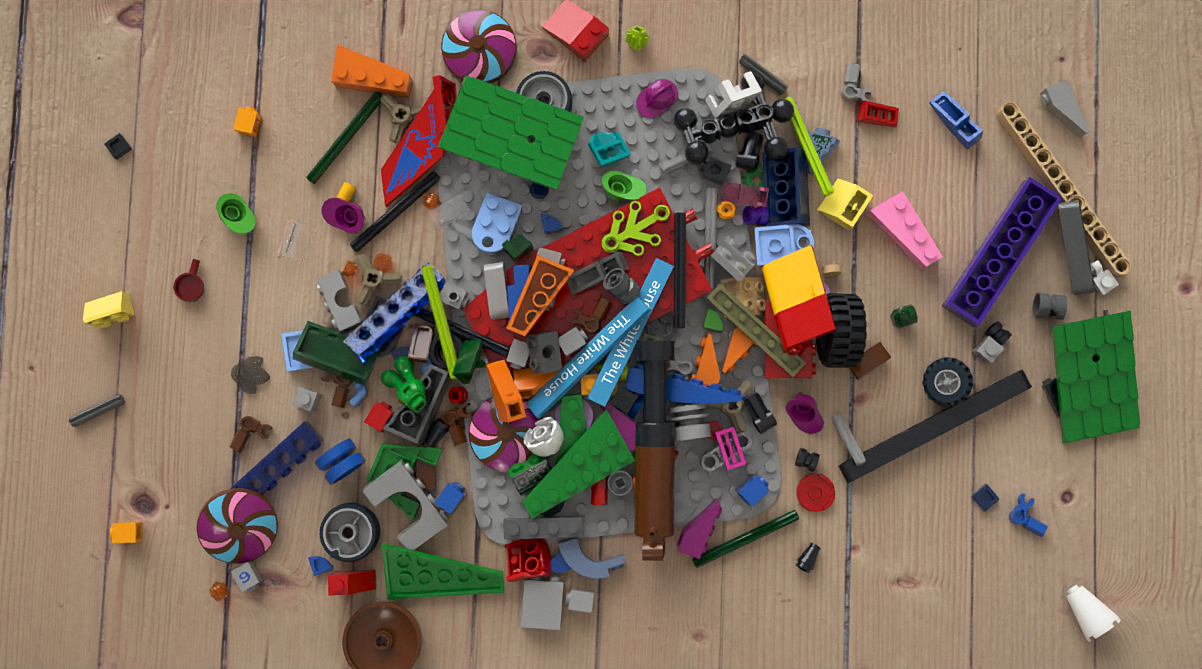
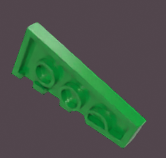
M582 393L564 395L562 397L559 425L563 430L564 440L559 451L556 453L555 465L587 431Z

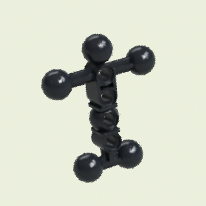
M752 72L759 87L763 90L764 79L760 74ZM743 76L740 82L742 90L750 88ZM760 92L752 100L753 107L743 109L739 113L735 112L734 116L724 114L718 120L717 118H714V120L706 119L702 122L701 128L694 129L698 121L697 115L689 108L678 110L673 121L676 128L684 132L688 143L684 151L685 157L688 162L694 165L702 164L708 158L709 150L705 143H713L716 139L721 140V137L732 138L737 133L740 135L741 132L750 133L763 129L767 139L764 145L765 155L773 161H779L787 155L788 144L783 138L777 136L772 118L778 123L790 121L795 112L793 104L789 100L779 99L770 106L765 103L762 92Z

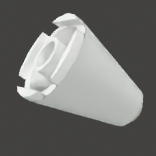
M1076 584L1067 590L1069 594L1066 598L1088 642L1091 641V636L1096 639L1113 628L1115 620L1118 623L1121 621L1118 615L1085 587H1078Z

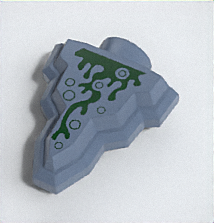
M816 128L815 132H808L823 165L824 161L831 157L832 152L837 150L840 140L830 136L831 131L824 128ZM807 160L808 171L810 174H813V171Z

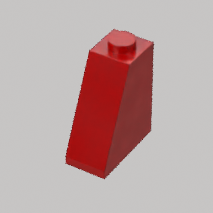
M376 570L337 571L328 575V596L350 595L376 590Z

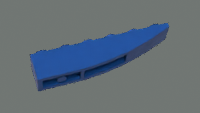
M637 363V366L630 367L626 390L640 394L644 393V364ZM667 374L668 401L715 404L742 401L746 398V395L741 394V390L730 388V390H725L719 384L711 383V385H706L700 379L692 378L691 381L685 379V375Z

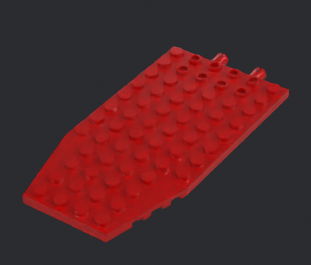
M660 187L640 197L638 200H634L641 204V211L637 214L635 224L654 214L657 206L665 205L668 207L670 216L666 221L658 220L640 231L649 235H659L661 238L660 245L655 247L648 242L628 238L623 242L631 245L641 244L644 247L643 255L635 256L632 252L620 249L617 251L623 253L630 268L625 273L639 285L640 290L656 258L674 266V214ZM630 203L542 248L562 253L564 255L563 258L566 259L565 267L573 269V273L614 254L608 253L603 249L602 240L611 232L614 221L613 214L616 211L623 212L625 216L624 221L620 223L618 234L625 231L630 214ZM633 204L632 209L638 210L639 205ZM693 209L685 212L686 224L697 220ZM661 210L658 215L664 217L666 212ZM617 214V215L615 216V219H616V220H621V219H622V215H621V214ZM653 237L651 240L654 244L659 241L657 237ZM686 239L685 304L713 291L699 264L700 260L713 254L714 250L710 242L694 251ZM610 240L608 246H615V241ZM641 247L635 248V253L639 254L642 252ZM538 250L522 257L513 266L530 265L532 269ZM513 266L506 271L508 286L515 285ZM674 268L646 324L674 311ZM566 282L555 296L553 308L550 307L549 311L545 310L527 334L557 331L559 338L577 327L579 330L583 329L588 339L585 341L588 344L628 304H622L604 288L603 283L572 295ZM486 289L471 301L466 308H463L473 331L511 348L514 339L527 343V335L523 336L506 329L509 324V318L491 320ZM600 297L612 303L604 320L601 319V328L597 333H590L582 328L581 324H573L569 321L570 318L574 320L579 318L578 313L574 312V309L582 311L584 317L588 315L592 318V312ZM482 347L489 363L505 360L511 375H513V370H519L511 367V362L506 361V357ZM583 348L570 356H566L562 350L560 354L561 363L571 361Z

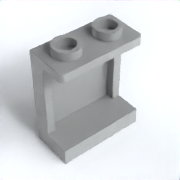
M541 576L524 580L522 628L560 630L564 581H560V577L549 576L548 580L541 579Z

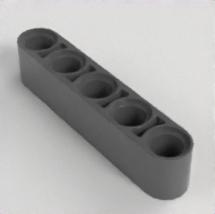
M1080 201L1059 203V213L1073 294L1093 293L1094 283Z

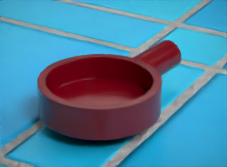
M193 259L189 273L179 275L174 282V293L183 301H196L204 292V283L197 276L200 260Z

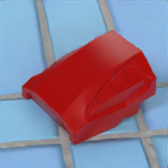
M521 539L505 544L508 568L506 581L516 582L539 576H549L551 572V553L546 539Z

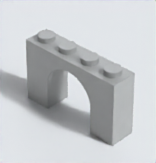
M401 460L363 488V492L374 507L396 492H409L418 498L422 506L420 516L416 521L398 533V539L404 547L415 550L448 526V516L443 509L439 510L435 505L436 499L431 493L428 495L425 492L424 488L426 487L422 480L414 477L412 474L414 470L408 462L405 464Z

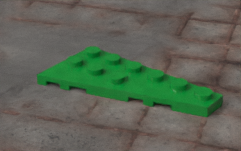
M607 409L522 501L532 519L635 461Z
M382 543L387 600L504 593L503 571Z

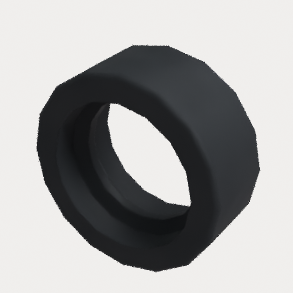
M450 333L452 341L458 346V359L465 340L456 334ZM437 336L431 343L430 357L438 368L448 370L446 362L440 356L441 342L439 336Z

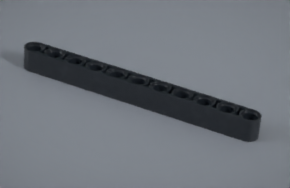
M1023 369L967 397L960 404L950 406L862 452L866 458L864 464L857 466L853 458L838 465L846 482L850 483L1030 389L1032 385Z

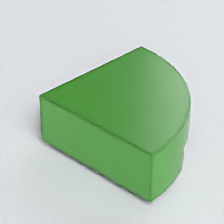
M708 308L703 328L722 332L723 324L720 316Z

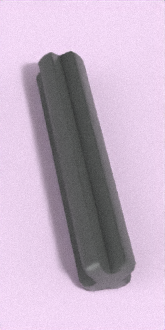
M744 54L740 58L739 63L751 72L760 74L764 82L782 95L787 90L788 86L748 55Z
M118 394L69 417V422L72 427H76L123 405L125 400L122 395Z

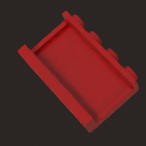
M766 301L765 325L780 338L771 302ZM813 339L802 343L803 349L797 355L806 364L794 377H791L765 353V378L812 379V375H816V363H812V356H816V344H813Z

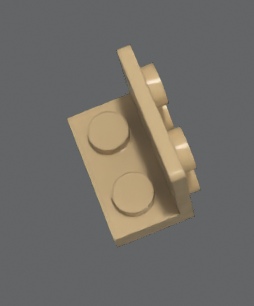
M744 277L740 282L735 278L721 280V285L755 316L765 315L766 303L763 278Z

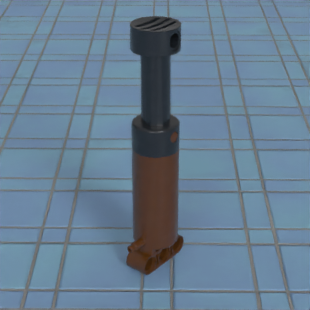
M636 340V360H644L643 421L635 423L634 533L636 536L643 537V561H663L665 556V537L674 535L675 423L667 421L668 361H675L674 347L676 341Z

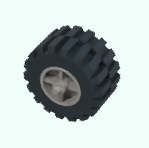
M944 357L932 362L927 367L922 383L924 391L930 400L943 406H955L969 396L973 387V376L969 367L964 362L956 358Z

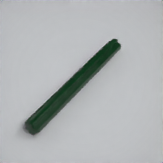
M373 93L310 171L306 178L311 183L315 184L381 103L382 95L380 93Z
M796 510L788 512L706 551L705 554H701L700 559L692 558V561L696 568L705 565L799 520V515Z

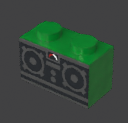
M533 454L528 460L514 464L508 469V472L518 493L522 496L532 491L551 470V467L545 457Z

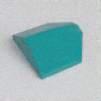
M600 132L594 134L588 143L600 167H610L631 155L619 132Z

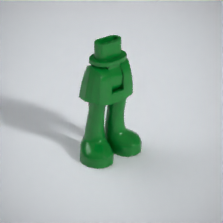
M402 356L396 359L394 367L404 377L406 383L404 384L402 377L393 370L383 372L381 382L388 388H395L398 391L397 398L399 403L417 413L426 405L425 386L420 379H415L412 362L408 360V357Z

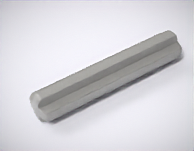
M705 143L708 147L709 153L712 152L713 149L711 144ZM684 152L660 164L659 167L665 175L690 162L686 159Z
M837 413L833 415L832 421L857 466L864 464L866 458L842 414Z

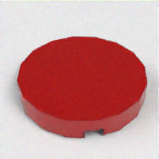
M812 473L800 480L796 489V496L803 508L811 512H820L832 505L835 499V489L828 477Z

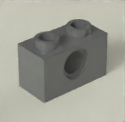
M542 331L527 334V347L530 354L529 364L532 373L545 374L562 370L558 332Z

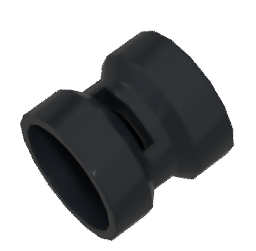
M999 321L992 324L984 333L1000 345H1003L1012 336L1008 330L1002 329L1003 325Z
M800 448L795 460V466L800 468L806 467L807 470L814 472L820 454L815 452L810 454L806 449Z

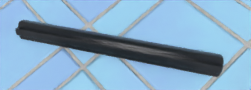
M435 171L431 172L351 242V248L355 252L361 250L435 185L440 176Z
M678 212L674 214V328L683 329L685 328L686 214Z
M412 305L410 314L436 325L433 312L420 306ZM447 319L451 333L469 341L481 339L483 341L482 347L506 358L508 357L510 351L508 346Z

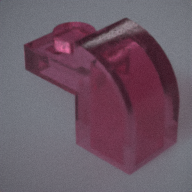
M725 182L722 201L766 207L769 188Z

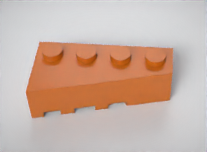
M537 255L506 329L526 336L574 270Z

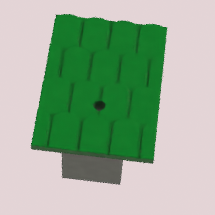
M466 75L437 148L557 190L584 117Z
M1131 311L1051 327L1062 443L1140 428Z

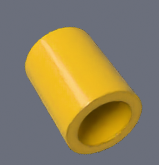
M344 182L337 198L350 202L356 187Z

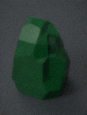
M911 304L893 310L890 316L893 325L898 328L915 324L918 321L916 310Z

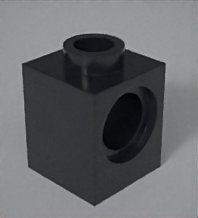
M710 156L709 161H705L700 170L704 172L702 178L723 186L731 165ZM717 167L720 173L714 175L710 172V168Z
M620 387L611 405L627 414L637 396Z

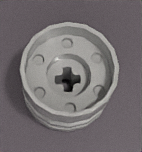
M683 403L667 409V414L676 413L675 418L668 419L669 422H677L678 425L674 427L675 441L711 437L710 424L701 423L700 419L708 417V413L699 414V410L707 409V404Z

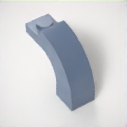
M577 537L558 543L565 562L575 572L585 577H610L609 568L617 570L624 567L623 563H626L624 554L603 561H595L588 558L582 552Z

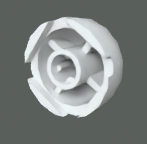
M547 417L534 423L536 427L533 430L529 428L524 436V444L533 454L541 457L557 453L564 440L563 430L558 422L551 417Z

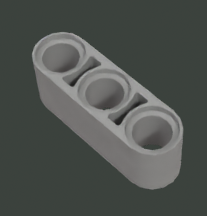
M504 262L485 264L484 275L491 320L509 318L508 284Z
M738 433L737 437L744 436L747 440L746 445L741 447L743 452L750 447L751 437L746 433ZM731 437L729 439L731 442L734 455L736 457L738 455V452L733 437ZM719 445L704 454L700 459V465L706 471H713L725 464ZM706 457L714 459V465L711 468H707L704 465Z

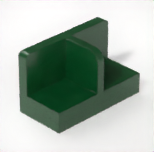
M521 233L517 234L512 240H506L502 244L504 251L515 263L534 249L533 244Z
M481 339L463 342L452 375L463 384H470L475 368H484L486 366V363L479 357L483 345Z

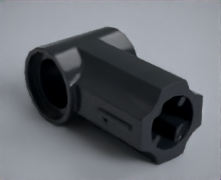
M754 131L747 133L743 149L739 151L737 156V168L757 170L760 160L759 152L764 139L763 135Z
M758 393L743 400L753 418V424L760 434L777 425L776 419L771 411L766 408Z

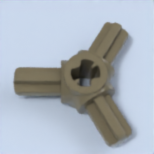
M386 93L381 97L380 101L390 111L391 123L394 124L389 141L399 143L404 128H408V125L413 122V119H415L423 106L410 108V106H404L402 103L398 104L389 93ZM401 113L405 114L404 119H400Z
M365 254L358 255L355 258L356 263L363 272L361 276L364 279L362 282L364 287L356 300L357 303L366 306L374 291L377 292L379 288H384L387 284L402 283L401 273L378 271L377 267L371 265ZM373 275L378 277V279L376 278V283L370 282Z
M745 380L738 390H741V394L747 396L753 389V385ZM743 400L736 401L735 410L734 408L731 410L728 408V402L707 404V407L721 409V412L726 413L727 417L730 416L737 433L747 430L741 414L743 412L742 406L745 403Z

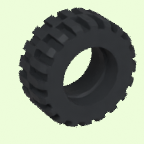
M828 293L826 295L836 330L816 338L818 358L821 364L827 368H854L861 363L866 347L867 321L862 299L856 294Z

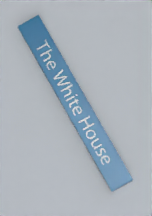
M658 258L655 259L638 294V297L642 299L651 311L611 349L587 399L606 407L635 348L636 340L639 339L674 266Z
M637 296L634 301L629 303L526 403L537 418L540 419L651 311L640 297Z

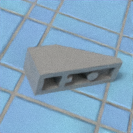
M1067 80L1047 87L1040 93L1041 102L1046 106L1047 110L1077 136L1082 137L1090 132Z

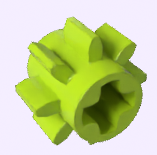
M635 26L632 27V31H627L625 42H629L631 49L641 50L643 46H647L649 34H645L646 30L644 28Z

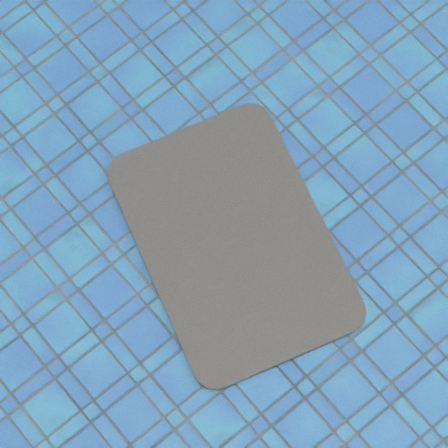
M684 68L568 82L567 84L572 94L571 112L583 116L584 119L557 190L549 188V193L544 199H535L531 195L530 186L533 183L531 181L445 151L444 157L435 166L436 173L440 176L437 184L449 284L466 291L470 298L469 304L486 289L485 264L504 262L506 271L515 264L514 260L504 250L495 254H487L480 251L473 243L472 229L486 193L523 206L510 240L521 233L533 244L534 249L530 252L532 253L538 250L539 247L542 248L634 201L626 199L616 202L608 198L602 185V177L609 171H618L641 179L647 187L646 194L660 187L673 214L678 212L685 213L693 209L697 220L686 224V239L694 251L705 245L707 188H716L718 190L717 207L723 201H729L736 207L735 215L731 219H722L717 212L716 249L730 236L731 238H736L745 251L751 252L748 225L742 219L745 202L742 183L740 182L742 180L740 168L736 167L738 156L736 135L732 138L721 137V140L716 139L715 142L710 143L713 151L709 153L706 161L708 162L711 156L731 165L723 186L702 178L704 172L700 170L703 163L699 165L688 163L665 175L659 167L660 164L684 153L688 145L684 132L678 130L674 125L673 118L676 112L682 108L693 110L698 120L694 129L701 128L702 122L706 119L714 120V116L705 99L711 95L714 97L717 105L724 100L718 89V85L722 81L717 75L704 69ZM659 79H666L674 83L678 89V98L670 108L655 118H647L639 113L636 107V100L645 88ZM509 89L510 91H513L515 93L517 91V89ZM546 99L541 100V102H544V103H546V104H549V101H548V100H546ZM600 132H619L631 155L610 167H600L588 143L594 134ZM717 167L710 168L712 174L717 175L720 173ZM540 214H548L555 217L561 223L563 230L545 234ZM485 239L482 244L485 247H491L493 241ZM702 259L699 264L704 272V259ZM717 261L715 262V288L721 284V280L734 278ZM753 267L745 277H754ZM703 296L685 304V328L677 329L675 336L669 340L676 341L674 362L680 360L692 363L693 371L688 375V378L691 379L692 374L696 375L698 367H694L697 355L701 356L703 349L700 348L702 337L706 338L708 333L711 334L720 374L718 384L722 385V389L730 390V388L738 389L745 380L753 385V389L745 399L758 393L766 408L773 414L769 381L765 378V352L758 345L752 344L748 349L750 353L743 360L739 358L735 362L737 366L730 373L726 371L722 374L721 369L731 335L737 326L728 318H724V314L710 301H705ZM452 308L453 322L473 331L463 308L461 311ZM708 308L720 316L723 324L722 332L703 328ZM658 319L659 326L657 327V329H655V331L662 330L666 334L665 328L670 323L663 324ZM647 324L638 340H643L644 333L648 334ZM637 343L630 356L626 381H620L619 378L617 382L618 390L620 387L625 389L630 367L636 366ZM481 348V353L479 357L486 364H490L483 349ZM610 351L596 365L604 364ZM486 366L484 368H475L470 384L460 382V386L464 387L468 394L467 400L464 403L471 404L465 408L466 413H475L482 403L493 397ZM591 369L586 375L599 374L600 372L597 369ZM674 370L667 372L669 375H674L675 373ZM581 379L565 395L582 393ZM629 391L630 393L636 395L637 398L640 395V393ZM589 395L582 396V399L591 406L593 411V424L603 413L601 405L587 399ZM615 395L610 397L608 401L610 404L614 399ZM562 398L543 415V418L551 417L555 420V411L562 402ZM667 400V409L683 403ZM728 402V404H729V407H728V408H729L730 410H731L732 408H734V410H735V409H736V407H735V403H736V402ZM744 404L741 414L747 430L741 433H746L751 437V445L742 452L746 464L730 470L726 469L725 464L713 471H706L700 465L701 457L718 446L717 439L711 440L704 437L675 441L676 450L679 453L675 460L674 527L686 526L715 500H719L722 507L721 515L718 519H715V522L750 518L767 510L774 503L780 491L781 483L775 426L760 434L753 424L750 412ZM643 405L634 419L630 418L628 413L626 414L619 410L634 423L643 421ZM707 407V409L699 410V414L708 413L709 415L706 418L700 419L701 423L715 420L722 424L723 430L734 427L730 416L727 417L726 413L721 412V409ZM676 413L667 414V421L669 418H675ZM472 416L464 418L474 510L479 527L489 539L503 546L521 540L504 539L503 519L531 518L522 502L530 492L520 496L510 478L509 472L491 469L476 457L470 446L468 435ZM728 432L729 438L732 437L731 432ZM722 434V442H725L724 435ZM744 436L738 437L740 447H744L747 443ZM724 446L728 457L730 455L728 447ZM634 450V451L631 452V454H632L633 458L635 459V450ZM556 453L545 456L551 469L555 466ZM737 455L735 458L738 463L740 462L739 455ZM706 457L704 465L707 468H711L714 465V459ZM635 461L620 469L629 473L632 480L635 477ZM752 475L763 477L769 484L767 488L770 490L753 507L748 506L735 492ZM591 486L566 499L561 511L549 517L582 516L583 537H577V539L634 532L635 492L631 490L626 495L616 496L608 488L607 504L591 505ZM575 537L544 539H546L547 543L566 541Z

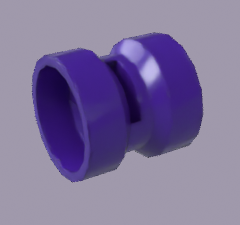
M748 205L744 208L742 214L743 222L746 225L756 223V225L763 226L767 223L769 217L768 209L763 206L755 208V206Z

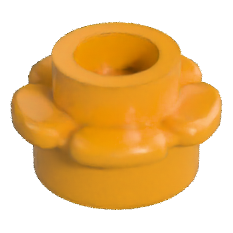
M723 201L721 205H718L717 212L720 218L731 219L734 217L736 207L733 203Z

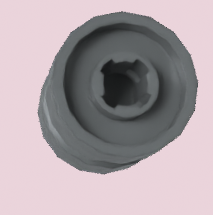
M621 268L611 270L603 281L604 288L622 304L634 301L640 291L639 285Z
M1036 293L1032 307L1033 316L1038 318H1047L1049 316L1051 319L1063 320L1067 312V297L1057 294L1051 297L1048 293Z
M618 470L609 476L607 485L613 494L623 496L631 491L633 480L629 473L624 470Z

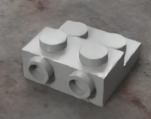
M730 236L711 255L739 282L757 262L755 256L750 251H745L741 247L740 242Z

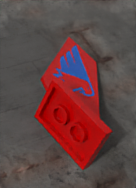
M440 75L433 76L434 90L381 168L385 207H388L444 157L445 151L437 147L457 98L456 84Z

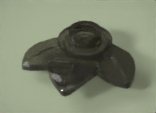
M248 357L243 364L235 365L231 370L232 379L240 384L241 389L245 393L256 394V385L264 384L270 379L269 374L260 368L263 362L262 357ZM239 370L244 371L245 375L243 377L237 375Z

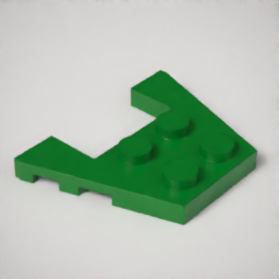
M383 443L377 453L367 481L372 482L401 460L405 464L408 462L412 468L417 458L436 466L443 449ZM396 492L388 497L409 518L414 519L420 505L419 501L403 495V492Z

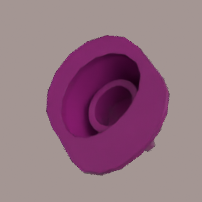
M659 79L653 82L637 97L636 107L639 113L647 118H655L661 115L677 101L678 89L674 83L666 79Z
M334 197L329 198L322 205L321 212L323 218L331 226L351 234L361 230L365 216L361 207L356 203Z
M799 392L794 399L786 404V412L799 430L814 434L820 432L824 427V420L817 409V403L811 396Z

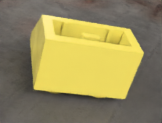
M837 179L832 186L833 194L824 198L817 211L849 231L853 228L873 195L856 184Z
M119 292L85 303L84 323L102 329L111 326L112 322L118 321V323L130 320L129 317L134 316L135 313L129 294Z

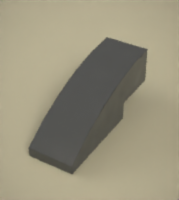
M616 252L578 270L566 282L572 295H575L603 283L606 275L615 268H621L624 272L630 270L623 253Z

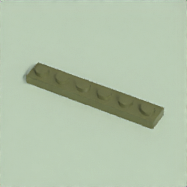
M721 284L709 294L707 299L791 377H794L806 364L797 354L789 355L784 353L781 339Z

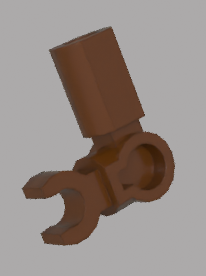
M600 297L592 312V318L588 315L584 317L582 311L574 309V312L578 313L579 318L577 320L570 318L569 321L573 324H581V327L590 333H597L601 328L600 321L601 319L604 320L612 303Z
M329 373L327 378L321 377V380L325 382L333 380L334 383L339 384L338 387L336 386L331 405L345 408L349 392L347 388L353 381Z
M464 403L460 408L456 407L442 414V421L449 425L448 430L455 446L467 442L461 423L459 424L458 421L462 420L463 417L473 416L474 412L466 413L465 408L471 405L470 403Z
M251 416L243 417L240 421L241 429L237 430L230 448L242 452L250 436L248 434L249 431L252 433L258 432L261 438L267 439L268 436L263 434V429L268 428L272 430L273 427L268 424L261 425L260 421Z

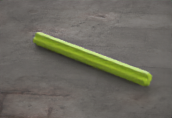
M787 97L786 100L793 104L795 111L790 120L822 194L826 197L830 196L834 192L793 98Z
M425 266L421 271L450 378L455 379L456 377L452 375L457 361L433 267Z

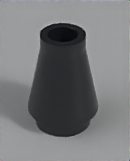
M436 418L435 421H432L425 443L430 447H435L449 432V425L445 424L442 419Z
M810 543L805 551L796 559V566L802 571L810 573L814 569L821 548L814 543Z

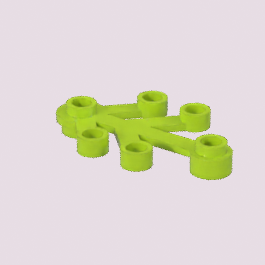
M638 201L631 202L626 229L618 234L620 223L624 221L625 216L621 211L614 212L611 232L602 240L603 249L608 253H615L620 249L632 252L635 256H642L644 247L641 244L631 245L623 241L632 238L648 242L655 247L660 245L661 238L659 235H649L640 231L658 220L666 221L669 218L670 211L665 205L657 206L654 214L635 224L637 214L641 211V204ZM638 204L639 209L633 210L632 205ZM659 211H665L666 215L664 217H660L658 215ZM621 214L622 219L616 220L615 216ZM657 237L659 239L658 243H652V238ZM614 240L615 246H608V242ZM641 247L642 252L639 254L635 253V248Z

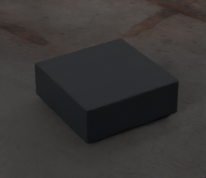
M120 133L104 143L116 160L132 150Z

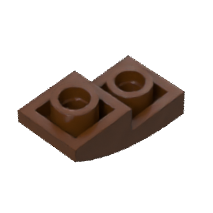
M879 342L864 352L859 365L849 369L858 380L892 357L882 343Z

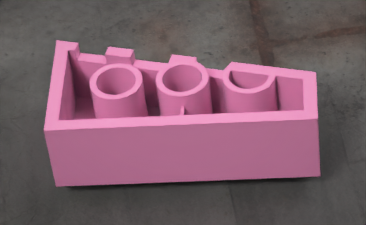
M903 191L871 209L866 214L920 269L943 257Z

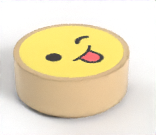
M837 264L826 265L822 268L823 276H835L842 273L841 266Z

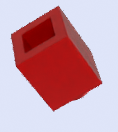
M382 401L381 404L375 402L364 423L380 432H384L383 427L386 423H389L395 412L391 410L392 406Z

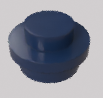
M533 182L530 186V193L535 199H544L549 193V188Z

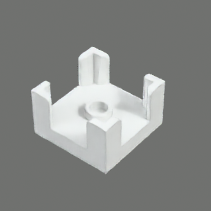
M751 71L744 74L750 88L741 90L739 85L733 87L730 80H725L718 85V89L724 98L719 105H717L713 96L709 95L706 97L705 101L714 118L744 109L762 91Z

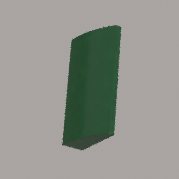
M307 321L292 354L293 360L366 386L380 347Z

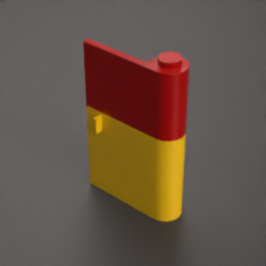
M812 245L767 263L762 267L784 353L789 355L799 354L800 350L803 349L802 343L836 330Z

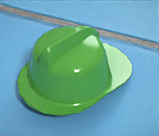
M609 171L602 177V185L606 195L613 201L638 200L646 194L647 187L645 183L636 177L618 171Z
M227 193L219 197L216 203L219 218L231 231L245 234L253 230L255 217L240 196Z

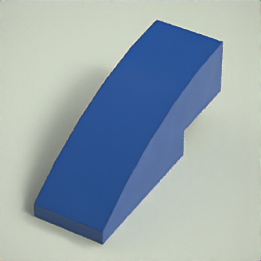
M945 91L929 102L946 127L967 149L982 138L983 130L970 119V114Z
M530 265L513 266L515 285L507 286L509 321L530 274Z

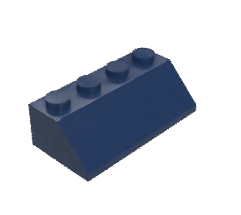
M799 147L788 148L787 155L779 161L769 159L765 152H763L765 207L769 213L766 227L792 224L804 227L810 226L807 158L803 149Z

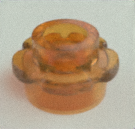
M429 193V195L423 196V205L427 208L436 210L441 205L436 194Z
M383 253L376 255L373 262L374 267L384 272L392 267L391 256Z
M347 261L342 272L343 275L347 276L346 278L354 276L358 266H355V261Z
M215 582L210 588V595L216 601L227 597L228 589L225 583Z

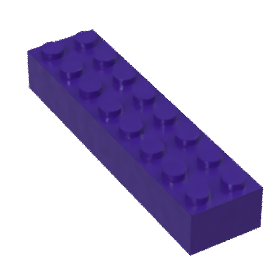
M1031 177L1024 180L942 304V307L972 327L979 326L1058 206L1062 197Z

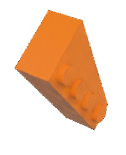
M337 44L331 82L335 87L372 93L378 92L380 94L389 93L392 96L406 98L410 97L412 78L409 73Z

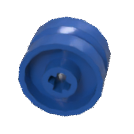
M351 438L335 445L315 461L320 471L331 468L325 474V479L329 485L342 480L366 462L361 453H354L349 456L356 448Z

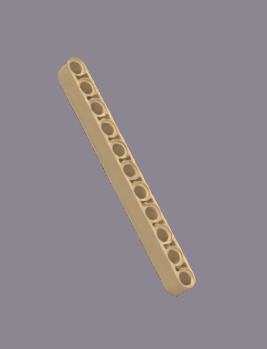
M1007 102L1002 105L996 112L998 121L1044 185L1062 197L1059 203L1080 201L1082 217L1084 216L1088 220V224H1084L1087 245L1105 269H1109L1114 277L1127 274L1131 269L1129 260L1022 111L1013 102ZM1004 109L1009 110L1011 116H1007L1004 113ZM1015 124L1020 125L1022 131L1016 130ZM1027 139L1032 142V144H1033L1032 147H1030V146L1027 145V143H1026V140H1027ZM1037 155H1041L1044 162H1040ZM1049 170L1054 172V178L1049 176ZM1060 186L1066 189L1065 194L1060 191ZM1094 232L1099 235V240L1094 238ZM1105 247L1110 250V256L1106 255ZM1117 263L1121 265V272L1116 268Z

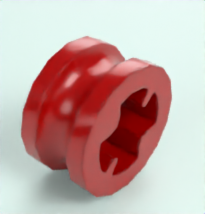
M462 386L452 387L448 393L450 402L453 404L464 403L468 397L467 390Z

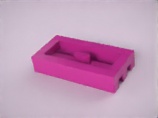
M731 427L715 432L726 469L730 470L745 465L746 462L735 428ZM728 432H731L739 455L740 462L738 463L736 461L731 446ZM722 434L724 435L733 462L732 465H730L720 436Z

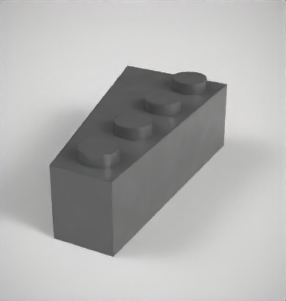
M430 365L420 378L425 386L426 405L417 413L401 405L393 414L389 423H386L383 427L384 430L414 443L424 444L432 421L436 417L452 380L448 371L434 365Z

